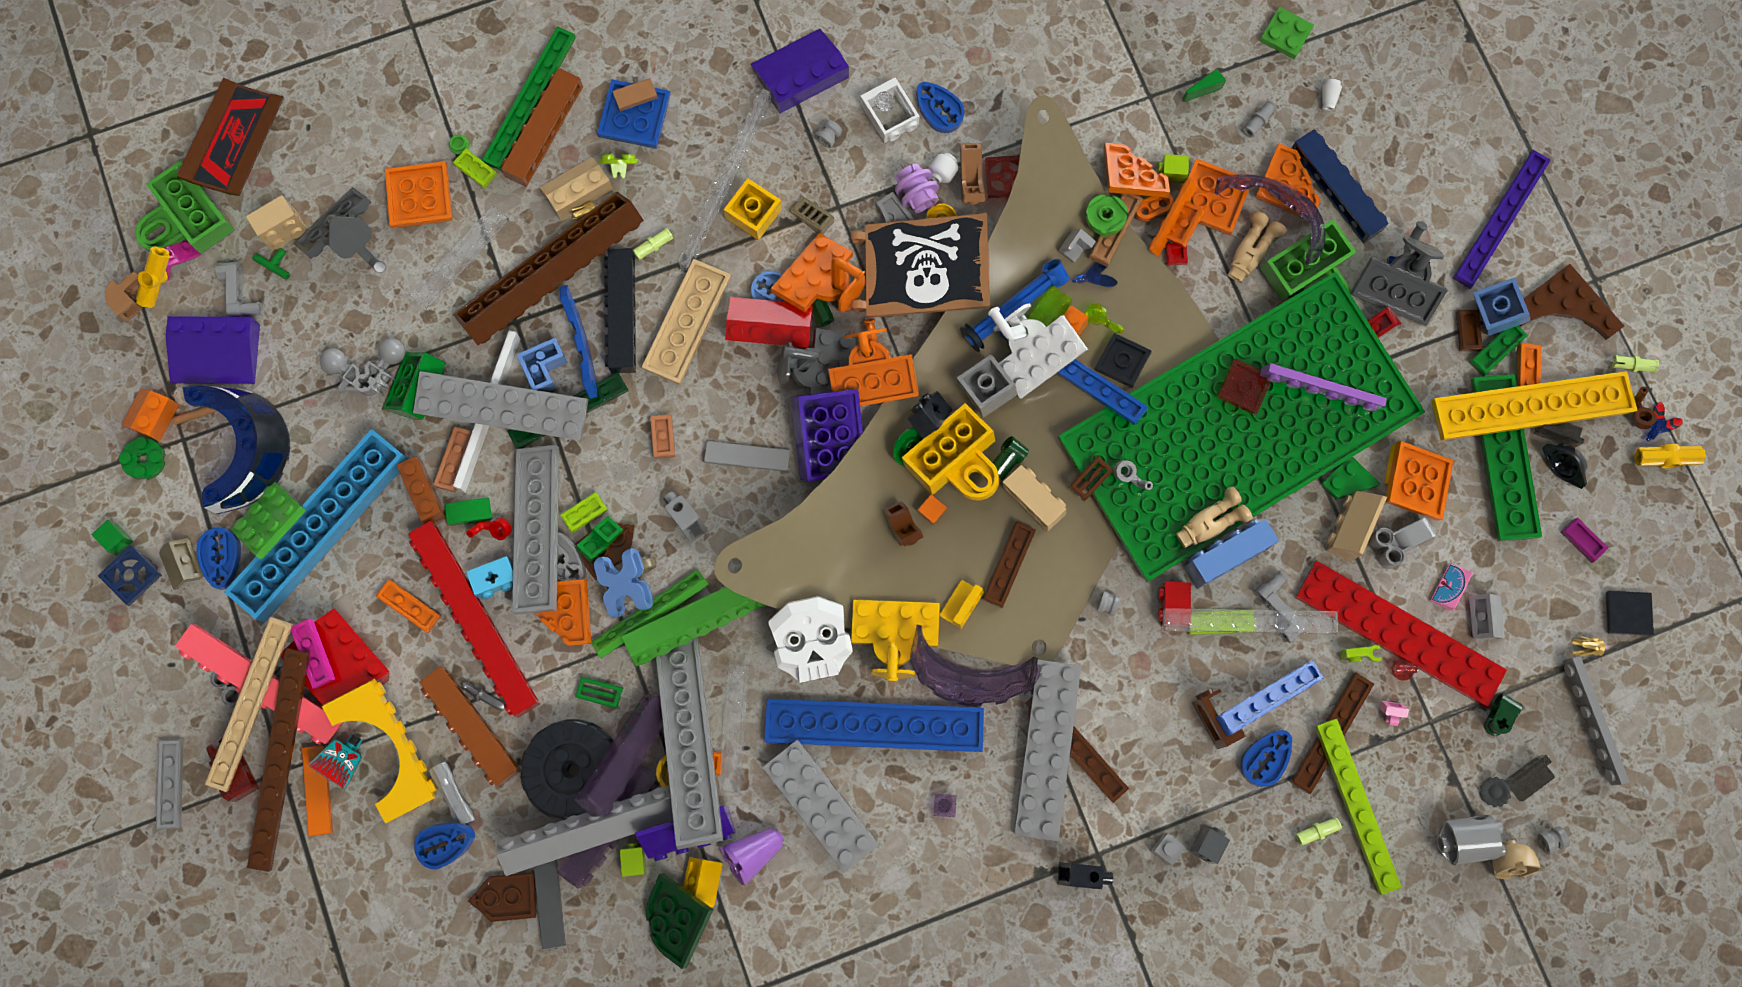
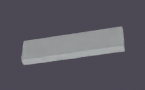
M707 441L704 462L788 472L790 450Z
M182 739L158 741L156 830L181 828L184 742Z

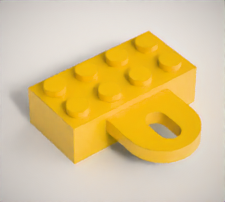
M966 403L950 415L938 430L925 437L902 457L905 468L932 495L946 483L950 482L963 496L978 501L992 496L999 485L997 468L982 453L995 442L994 431ZM973 472L980 473L988 481L987 486L983 488L977 487L969 479V475Z

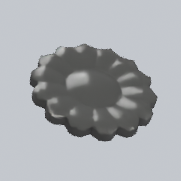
M1489 777L1480 786V795L1487 805L1502 807L1508 803V799H1511L1510 793L1512 790L1504 779Z

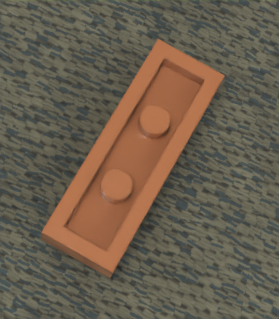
M454 426L433 486L450 492H456L457 489L453 487L472 431Z

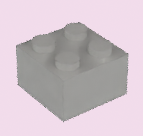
M992 354L957 377L961 390L983 418L1018 395L1015 384Z

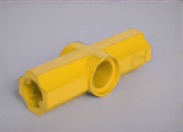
M156 246L150 248L145 269L138 274L140 286L136 296V303L141 307L152 308L155 306L161 284H164L168 279L166 268L170 255L169 251L165 248Z
M1678 444L1640 447L1636 449L1634 461L1638 466H1661V468L1665 469L1676 468L1681 465L1704 464L1706 453L1702 446L1679 447Z

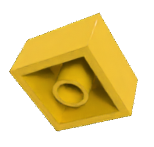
M747 178L724 208L725 219L759 241L781 212L782 204L779 198Z

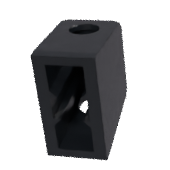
M1059 862L1057 885L1102 889L1103 885H1112L1113 873L1104 871L1103 866Z

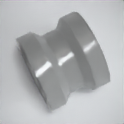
M1103 591L1097 611H1105L1110 616H1114L1118 608L1120 596H1111L1108 592Z

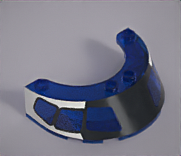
M204 385L182 387L185 401L189 405L206 407L220 412L230 422L236 437L235 455L229 468L220 478L207 485L202 491L204 508L215 514H221L253 504L263 495L267 487L271 486L274 482H279L284 474L282 472L286 461L289 460L290 436L282 415L268 400L248 390Z

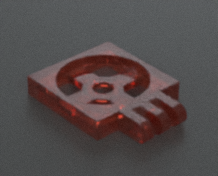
M1020 155L985 157L988 198L1010 196L1012 190L1011 182L1016 179L1018 171H1013L1010 168V162L1019 166ZM1001 162L1002 169L1000 172L990 173L992 167ZM1009 173L1010 178L1004 179L1003 174ZM991 181H1001L1004 190H996L992 186Z

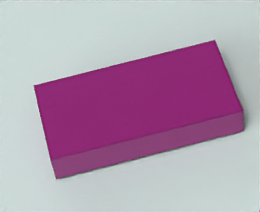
M1578 517L1560 532L1591 563L1595 562L1609 548Z

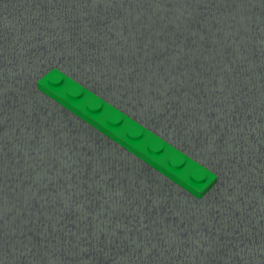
M558 26L556 27L482 159L488 166L502 171L501 165L503 160L508 158L511 153L512 144L518 140L523 125L527 124L530 119L532 109L537 107L540 102L541 93L549 86L552 74H555L558 68H560L576 39L574 33Z

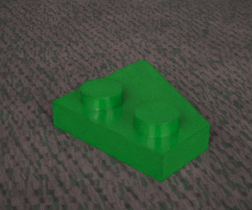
M1351 457L1343 462L1321 486L1336 500L1351 495L1356 491L1361 492L1376 488L1381 483L1354 457Z

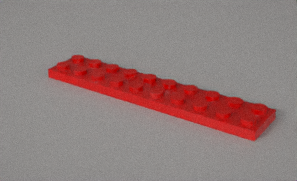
M1318 561L1314 562L1295 597L1483 707L1489 706L1507 671L1504 667Z

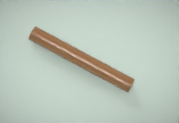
M233 397L172 417L175 425L235 406L236 401Z

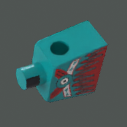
M353 734L350 735L344 744L335 739L309 764V767L343 790H346L362 759V756L355 752L362 743V740Z

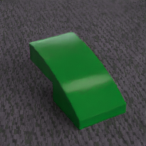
M489 498L472 499L444 505L447 526L469 524V522L492 519Z
M607 516L593 528L592 533L577 544L576 549L592 563L623 532V529Z

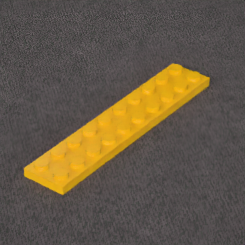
M1627 371L1440 397L1431 400L1441 441L1630 414L1638 411Z

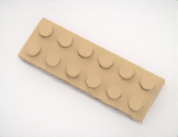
M693 259L642 365L643 370L681 385L728 286L731 274Z

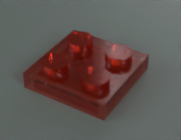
M1234 359L1217 398L1256 415L1271 382L1267 380V377L1260 376L1261 370Z

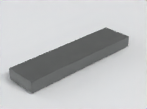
M557 860L534 867L542 949L566 945Z

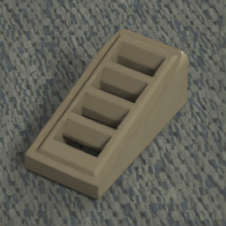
M804 196L790 210L794 216L817 234L821 233L823 235L834 223V216ZM805 204L806 208L800 213L798 210ZM809 209L813 210L808 216H805ZM817 213L818 216L814 219V221L811 220V218ZM821 218H823L824 220L822 221V223L820 225L817 224L818 221Z

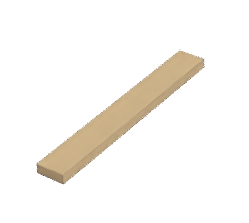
M274 617L269 618L205 785L224 792L229 791L293 624Z

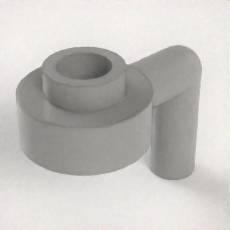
M1120 460L1115 464L1113 473L1119 481H1131L1141 489L1151 490L1153 488L1152 482L1142 480L1136 475L1137 469L1133 462ZM1122 467H1125L1124 474H1121Z

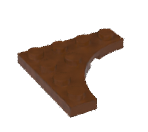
M1571 264L1567 265L1524 298L1530 314V321L1550 315L1570 319L1576 318L1584 321L1586 325L1597 331L1605 340L1624 327V324Z

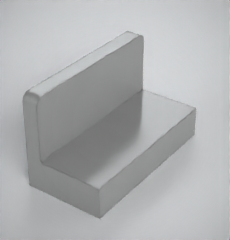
M1493 594L1469 596L1473 639L1505 638L1501 597Z

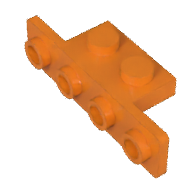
M1188 178L1182 184L1176 201L1170 206V212L1160 224L1159 232L1150 242L1149 251L1157 257L1160 256L1168 240L1186 247L1205 213L1203 208L1189 203L1198 187L1191 178Z

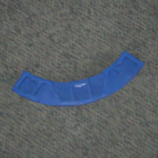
M568 285L560 288V300L568 321L576 331V334L573 335L577 351L583 357V362L580 364L582 384L591 399L597 397V384L592 356L576 304Z

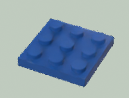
M611 79L597 132L598 137L657 149L671 96L670 91L655 88L658 99L620 112L613 91L633 83Z

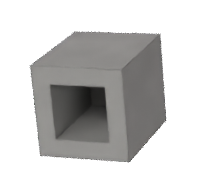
M1163 833L1150 851L1165 864L1173 865L1186 847L1168 833Z

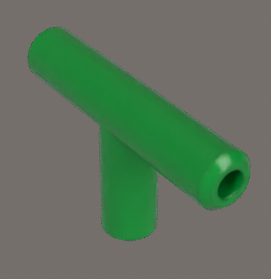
M279 248L270 261L258 253L253 255V261L281 278L287 280L290 277L289 272L277 266L286 254V251Z

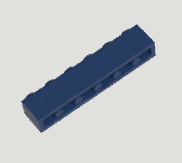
M1314 129L1295 141L1292 149L1298 151L1303 167L1364 244L1382 232L1389 224L1386 216L1376 208L1373 199L1365 194L1361 184L1354 180L1347 166L1340 162L1336 152L1325 143L1324 137Z

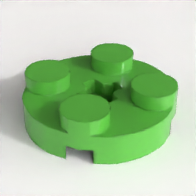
M1099 195L1092 199L1088 205L1085 214L1086 222L1094 232L1102 237L1116 234L1125 225L1127 207L1118 197ZM1102 212H1110V218H1104Z

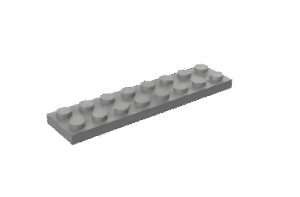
M420 371L413 413L582 441L588 399Z
M557 445L516 449L512 613L515 615L557 611L559 447Z
M1038 660L1015 835L1059 841L1081 673L1080 665Z

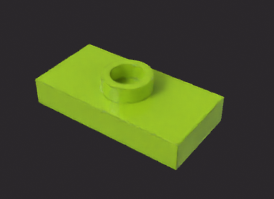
M467 148L453 162L455 167L483 189L498 175L496 171Z
M595 492L560 516L573 534L607 512L608 509L597 492Z

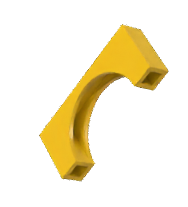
M373 679L326 703L322 708L332 726L347 721L367 722L383 730L395 744L400 766L398 778L392 790L375 804L386 824L434 799L438 789L433 779L428 778L426 774L427 767L424 761L417 758L415 744L412 740L408 741L405 735L406 728L401 720L398 721L396 719L394 705L391 701L387 702L384 696L386 692L381 682Z

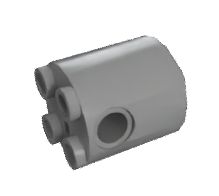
M1490 815L1447 820L1441 823L1440 834L1437 836V845L1440 852L1452 865L1499 859L1501 856L1506 855V849L1500 835L1503 833L1502 824L1499 820L1495 821Z

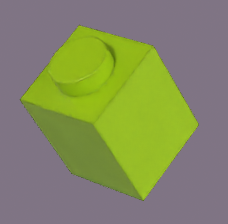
M1165 154L1162 161L1158 162L1157 173L1166 175L1169 182L1185 183L1189 171V156Z
M639 843L626 844V849L620 850L622 877L647 874L646 856L643 848L639 847Z

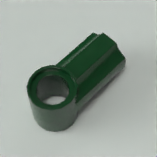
M817 298L813 302L812 315L818 328L826 327L834 322V317L827 302Z
M1013 436L1008 437L1004 441L1000 449L1001 452L992 462L998 470L999 479L1002 481L1016 464L1021 463L1029 453V449Z

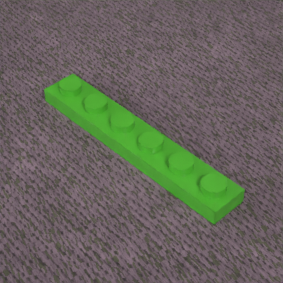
M696 569L655 597L650 609H638L594 639L592 646L600 658L612 653L614 649L624 643L621 636L664 617L676 606L683 604L689 597L700 592L708 585L707 581L700 571Z

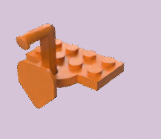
M819 233L771 287V293L803 312H806L817 298L823 301L837 300L839 302V311L847 312L853 310L851 302L859 299L864 288L865 271H861L849 263L853 257L852 251ZM848 273L855 277L851 284H849Z
M869 318L863 321L867 331L844 335V339L858 336L859 344L850 353L849 365L828 369L832 391L858 389L860 406L919 396L912 354L891 358L888 349L878 342L876 333L887 331V328L876 329L875 319Z

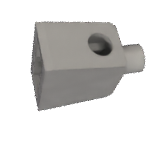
M670 492L664 497L663 500L667 504L665 506L666 511L690 543L708 531L698 514L682 495L677 497L674 492Z

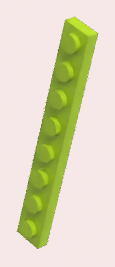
M1332 719L1314 726L1378 894L1384 895L1402 888L1338 720Z

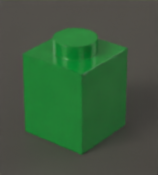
M106 520L91 534L108 553L116 556L121 554L133 542L117 523Z

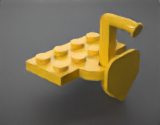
M853 600L851 643L873 645L874 653L879 661L887 665V669H872L871 674L873 676L883 677L887 681L915 677V671L899 670V667L911 660L910 652L911 657H913L916 647H922L917 636V630L924 647H938L940 603Z

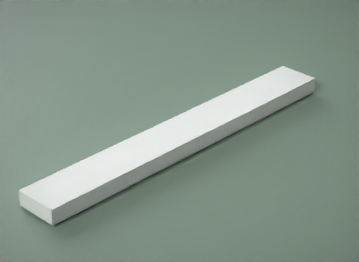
M508 331L490 383L505 384L520 342V337L516 332ZM476 423L474 425L453 487L460 492L466 493L489 428L488 425Z

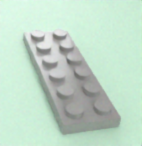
M798 739L763 766L770 778L844 873L879 845Z

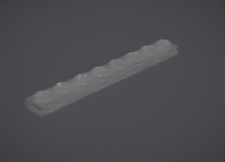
M1163 609L1164 631L1337 634L1338 615L1337 611Z

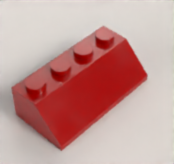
M730 297L725 340L785 345L787 342H792V346L808 348L810 346L813 304L806 312H803L788 302Z

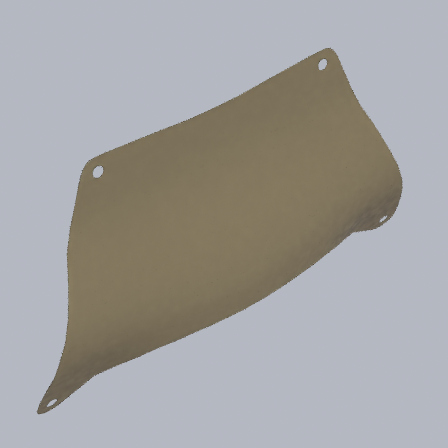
M1041 95L1034 99L1028 107L1018 173L1009 199L988 241L991 307L945 311L913 358L919 396L883 402L864 432L835 470L799 506L780 520L731 543L720 552L714 567L715 575L718 581L730 590L779 610L788 602L819 596L843 605L844 627L852 629L853 600L940 603L938 647L934 648L1020 668L1037 658L1038 660L1054 662L1119 545L1120 539L1092 494L1084 502L1080 496H1077L1073 490L1068 488L1080 474L1057 437L1103 410L1106 406L1055 374L1024 398L1020 399L1016 395L983 418L961 390L957 377L991 354L1000 363L1012 354L1009 342L1000 337V331H994L982 340L985 348H980V352H976L963 337L960 327L965 328V323L971 327L975 326L988 316L989 310L1001 306L1040 276L1043 272L1042 267L1047 262L1053 259H1060L1069 275L1068 282L1058 288L1051 287L1030 303L1031 307L1024 314L1025 317L1038 320L1047 327L1064 315L1070 306L1088 316V325L1080 335V339L1088 350L1076 358V360L1128 394L1218 342L1219 338L1180 281L1154 253L1149 251V247L1130 225L1108 267L1101 274L1094 271V265L1097 262L1089 259V256L1100 235L1088 226L1085 214L1092 199L1099 195H1106V197L1109 195L1087 160L1064 113L1052 98ZM1040 110H1046L1049 115V120L1044 125L1040 124L1037 119ZM1102 212L1104 218H1110V212ZM1082 229L1096 242L1092 248L1083 250L1076 262H1071L1059 249L1071 231ZM1102 276L1110 277L1117 282V285L1108 287L1106 284V287L1100 285L1098 280ZM1114 333L1152 350L1133 388L1095 371V366ZM938 391L952 408L949 416L966 403L994 431L995 442L982 452L991 462L999 455L1001 446L1008 437L1013 436L1029 449V453L1021 463L1016 464L1005 479L1020 465L1025 469L1030 468L1035 473V479L1040 484L1044 482L1051 489L1050 493L1055 498L1059 497L1066 504V515L1047 532L1003 488V481L999 479V485L995 493L987 499L978 501L966 498L950 482L946 483L933 496L944 504L947 509L934 524L930 523L917 510L931 493L905 466L898 464L893 457V447L897 438L907 429L913 428L908 418L913 413L911 409L920 403L919 399L926 393L931 395ZM973 472L969 475V479L977 487L983 488L987 486L988 481L980 473ZM1082 479L1076 486L1080 488L1084 480ZM1086 487L1082 492L1086 494L1089 488ZM900 501L908 507L913 522L921 530L924 537L918 540L917 543L905 547L903 545L900 546L896 541L883 512L884 509ZM1016 521L1036 530L1003 608L982 600V596L962 629L940 617V613L961 580L972 586L976 584L982 587L985 593ZM733 558L740 559L742 563L741 569L736 573L728 570V563ZM1035 640L1045 642L1046 650L1043 654H1035L1033 652L1032 644ZM1035 662L1025 669L1033 670Z

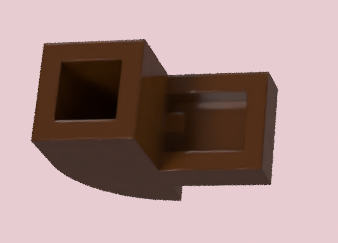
M902 501L883 510L891 532L900 546L913 545L918 540L924 538L921 530L913 522L908 507Z

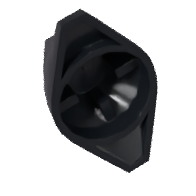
M1560 443L1557 446L1546 444L1542 447L1551 470L1560 479L1580 489L1587 485V461L1579 450L1566 446L1564 443Z

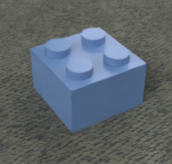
M1515 277L1473 292L1488 336L1530 321V314Z

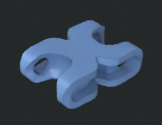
M634 548L627 549L622 554L623 567L621 571L615 569L611 559L608 557H599L594 562L598 582L603 586L609 587L604 593L603 600L606 610L612 618H618L624 614V599L626 595L633 599L639 610L650 609L653 604L649 584L638 579L643 574L644 567L639 552Z

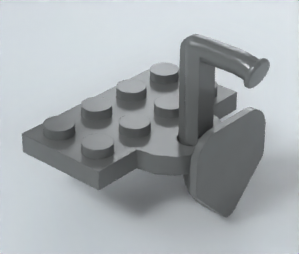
M353 187L293 243L310 259L320 255L323 248L328 245L339 257L344 259L358 253L377 273H382L386 269L385 263L377 260L365 248L364 245L371 239L372 231L361 218L357 217L359 214H363L372 202Z
M1422 221L1416 222V227L1411 235L1403 237L1405 243L1403 254L1396 257L1391 264L1371 257L1351 291L1352 296L1384 309L1390 307L1394 313L1427 326L1448 291L1446 287L1430 281L1432 272L1429 261L1431 259L1442 260L1444 255L1434 246L1419 241L1424 230H1427V225Z
M816 328L814 330L812 348H792V342H787L783 346L777 367L780 385H785L789 375H792L794 381L800 387L809 390L808 394L831 392L832 387L828 369L849 365V356L855 347V337L844 339V335H849L848 333Z

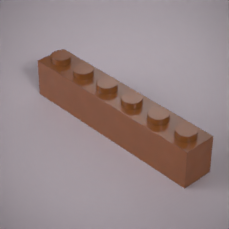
M558 68L555 74H552L549 86L541 93L540 102L537 107L532 109L528 123L523 125L520 137L512 144L511 153L502 162L501 170L506 178L525 187L528 186L583 88L580 77Z
M439 666L419 682L423 687L420 689L427 699L431 698L433 700L435 711L440 716L444 715L447 719L446 726L453 734L455 732L461 738L459 740L460 745L465 751L469 750L472 753V761L478 768H483L486 772L484 777L491 786L495 784V786L501 787L521 771L512 756L445 667Z

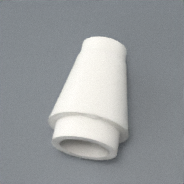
M1336 79L1324 81L1322 85L1323 110H1335L1342 89L1341 81Z

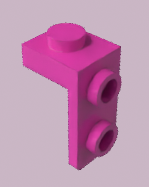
M188 240L165 247L170 255L166 268L167 280H170L171 267L200 256V253L191 246Z

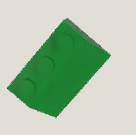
M405 352L404 359L401 361L394 378L396 380H393L382 409L413 420H423L426 415L413 413L419 373L422 371L443 375L445 362L425 352Z

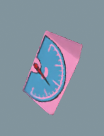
M1449 564L1430 601L1448 611L1455 609L1473 573Z

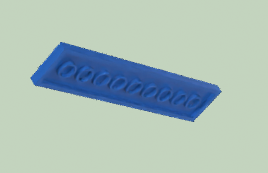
M767 699L764 742L792 744L798 739L802 745L983 752L984 708Z

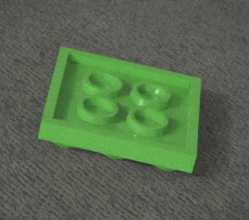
M274 482L249 507L244 516L235 522L231 531L256 557L262 560L306 510L279 484Z

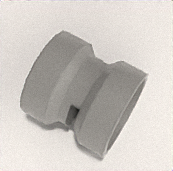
M827 119L823 124V129L817 132L815 138L824 147L832 148L835 138L841 135L842 128L834 121Z
M1561 826L1552 828L1551 832L1544 831L1537 834L1538 843L1546 854L1554 853L1558 848L1565 849L1570 846L1569 837Z

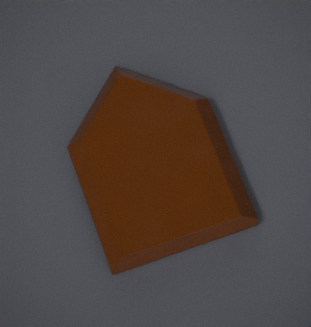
M618 524L623 529V532L597 558L608 557L614 566L622 561V554L632 546L635 525ZM588 533L579 541H577L575 545L577 546V544H579L583 539H585L590 533ZM581 554L586 569L597 580L594 568L595 560L590 563Z
M531 872L508 876H489L468 902L477 908L490 922L536 918L535 874Z

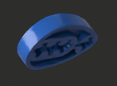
M922 82L917 86L918 106L930 127L940 133H950L957 130L964 119V106L960 99L937 84ZM922 90H929V95L926 93L922 95ZM935 104H937V105L942 104V110H943L944 112L949 111V115H948V116H949L950 119L955 118V123H953V122H950V123H949V122H948V116H947V115H943V116H942V115H941V114H942V110H941L939 107L935 109Z
M212 528L203 533L198 540L196 548L197 559L200 569L209 584L216 589L224 590L230 586L239 568L241 543L233 532L225 528ZM218 533L223 536V538L219 539V543L214 540L215 537H218ZM219 544L222 545L223 549H220L219 552L215 551ZM219 554L224 557L220 560V563L215 561ZM220 575L225 578L221 583L216 582Z
M1285 730L1267 734L1254 742L1244 752L1240 761V769L1243 777L1250 784L1266 787L1279 781L1290 760L1292 752L1291 734ZM1284 735V741L1286 742V744H1280L1275 749V746L1279 741L1276 737ZM1271 752L1273 761H1267L1264 765L1267 769L1259 771L1260 779H1252L1253 774L1251 770H1257L1259 768L1257 762H1263L1266 759L1264 753Z
M448 822L423 829L415 839L414 850L416 857L423 866L429 869H440L456 861L469 849L475 839V832L472 827L461 823ZM461 834H466V838L456 839ZM443 841L448 842V845L429 853L424 852V849Z

